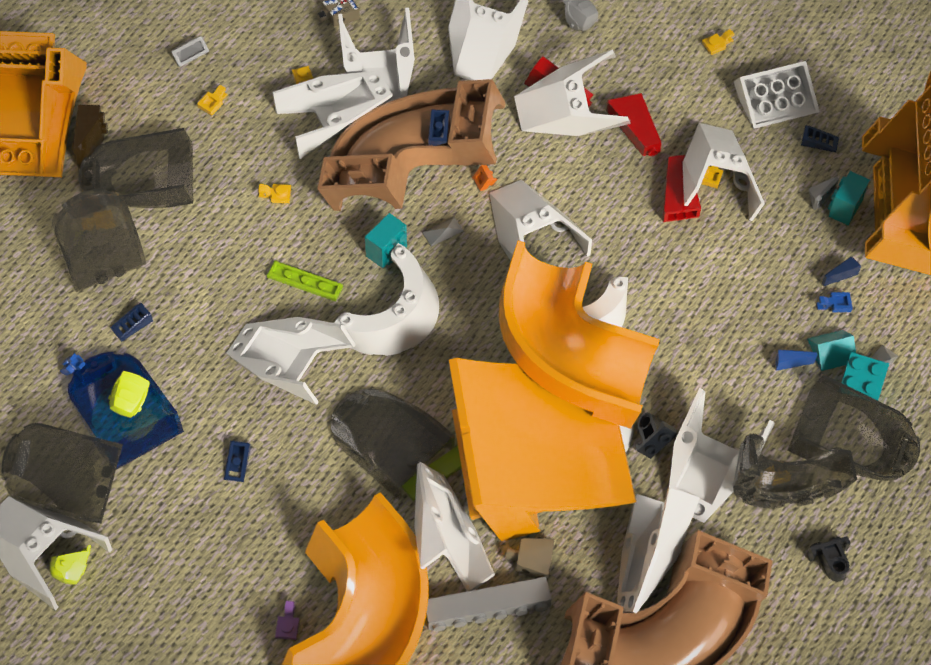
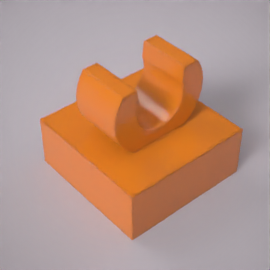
M481 165L473 175V179L480 191L486 190L489 185L492 186L497 181L492 175L493 171H490L487 165Z

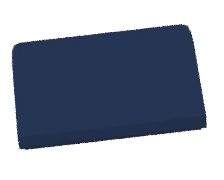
M431 109L429 146L447 143L449 110Z

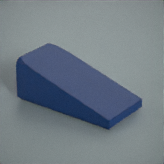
M778 350L776 371L814 364L817 352Z

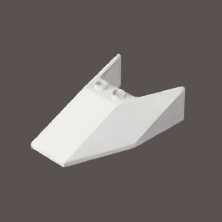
M455 0L448 25L455 76L468 80L492 79L515 47L528 0H520L509 14L475 4L473 0Z
M405 8L400 36L395 49L362 53L355 49L343 23L342 14H338L343 63L346 73L380 71L392 92V97L381 105L406 97L415 60L409 8Z
M610 50L562 66L514 96L521 130L534 133L582 136L631 124L628 117L593 114L588 108L582 74L603 60L616 58L614 51Z
M380 71L326 75L273 92L277 114L314 112L323 127L295 136L299 159L342 133L355 120L392 97V92Z
M699 123L683 160L684 206L689 205L699 190L708 166H716L733 170L734 185L740 190L747 191L749 220L753 221L765 203L733 131ZM738 179L745 180L747 185L740 184Z
M523 180L489 193L498 242L510 261L517 241L524 242V235L549 224L557 232L569 229L586 256H590L592 239L562 211ZM556 221H560L563 224H565V226L562 228H558L555 226L554 223Z
M293 317L246 324L226 354L258 378L317 405L318 400L306 383L299 381L317 353L352 348L356 344L342 324Z
M699 388L674 442L669 488L700 497L692 518L704 523L749 476L774 426V422L769 420L767 426L744 450L738 451L702 433L705 391Z
M419 462L417 464L414 528L420 568H426L441 555H445L466 591L476 590L495 576L478 533L445 476Z
M672 488L667 490L665 503L635 494L636 503H633L622 549L617 604L624 607L623 613H637L677 560L700 497Z
M10 496L0 504V559L10 576L55 611L58 609L57 603L34 565L35 560L59 535L63 538H70L79 533L88 536L109 553L112 551L107 536L66 514ZM65 530L72 531L70 533H63Z

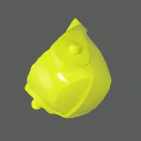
M123 371L115 382L111 395L108 397L110 409L122 416L130 418L135 416L142 409L141 406L146 399L150 382L139 375Z
M91 545L83 548L81 552L52 557L49 567L51 576L65 584H77L85 572Z

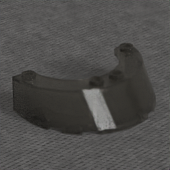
M749 434L740 445L733 481V491L737 498L741 497L744 503L755 507L782 508L785 507L786 503H797V506H804L814 503L813 499L823 496L825 499L830 498L846 489L858 479L851 450L836 447L823 455L807 460L793 462L776 461L765 457L761 453L764 438L757 434Z

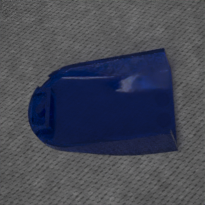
M114 352L97 354L85 360L84 363L86 364L81 370L76 369L72 373L73 377L71 382L68 383L70 400L91 437L114 471L184 432L177 411L141 362L134 356L127 353L123 355L114 354ZM123 371L139 375L150 382L146 399L141 406L142 409L132 418L117 414L109 406L110 400L108 397L111 395L113 386Z

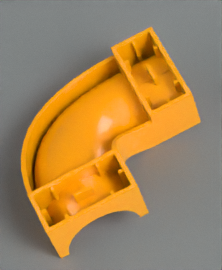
M517 241L499 301L500 329L509 353L530 378L550 393L577 407L593 412L592 417L631 429L642 410L643 405H640L643 386L660 339L597 320L585 313L582 301L592 263L585 262L583 265L574 268L549 265L533 257L526 250L525 242Z
M380 492L374 495L369 505L356 518L338 529L332 530L325 520L317 522L305 553L329 583L336 580L338 588L337 609L333 621L326 629L288 649L282 665L408 664L421 636L427 613V567L424 569L420 568L414 532Z

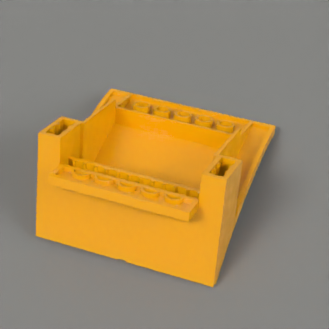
M0 31V175L62 178L71 118L87 63L65 48H55L54 33Z
M930 71L924 92L916 101L908 100L891 119L879 117L862 136V151L881 156L873 166L875 232L865 241V258L931 275Z
M461 358L449 360L457 406L456 409L452 410L469 515L472 520L483 517L500 541H506L540 532L537 517L539 512L584 510L636 503L620 425L592 417L593 412L577 407L555 396L530 378L518 364L482 362Z

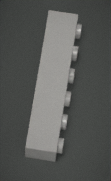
M542 577L428 599L426 613L428 629L442 631L448 626L454 625V627L459 628L469 622L475 621L476 624L484 623L490 618L501 620L510 614L522 616L531 610L543 612L548 607H551L552 602L547 578Z

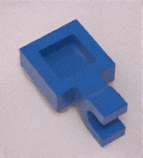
M831 292L829 297L820 296L819 302L816 303L818 310L832 308V313L851 312L853 309L850 292Z
M74 353L62 363L64 367L60 372L65 376L70 375L76 369L81 370L86 363L83 362L79 355Z

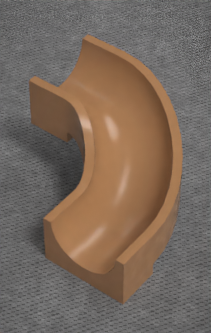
M493 79L458 81L457 88L417 93L378 106L347 127L336 141L330 157H324L317 189L335 211H341L344 198L354 195L376 197L388 202L395 209H402L408 175L415 167L423 165L469 166L496 164L497 157L494 153L491 138V121L494 109H505V101ZM431 109L449 110L447 143L429 146Z
M697 530L682 544L681 552L673 564L668 591L664 598L655 605L637 613H623V606L585 592L565 613L564 619L572 621V631L567 650L560 665H721L732 656L750 633L758 616L761 601L768 594L773 561Z

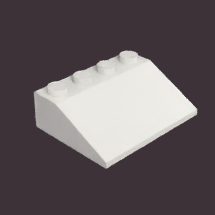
M806 61L743 76L734 81L738 98L753 129L820 112Z

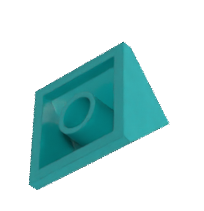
M845 330L807 338L812 352H817L816 361L821 371L846 365L849 354L851 352L856 353L854 335Z

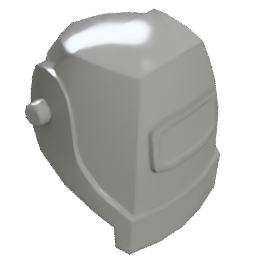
M563 0L565 3L566 21L570 28L576 31H586L597 22L598 11L590 0Z

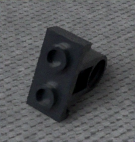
M649 412L644 413L638 421V429L643 443L636 444L635 447L639 453L651 459L678 435L677 429Z
M837 536L830 539L829 542L814 543L810 546L807 557L811 562L818 555L827 577L832 581L840 582L844 580L849 571L850 565L844 551L848 550L851 542L848 536L842 538ZM833 567H838L841 571H836Z

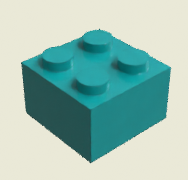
M849 171L847 177L843 176L839 183V189H835L831 197L832 201L828 207V210H830L828 217L849 226L864 200L870 179L852 171Z
M389 213L365 236L366 257L381 268H384L387 264L391 265L393 263L391 252L394 247L399 243L407 248V225Z
M851 352L839 391L877 402L890 363Z

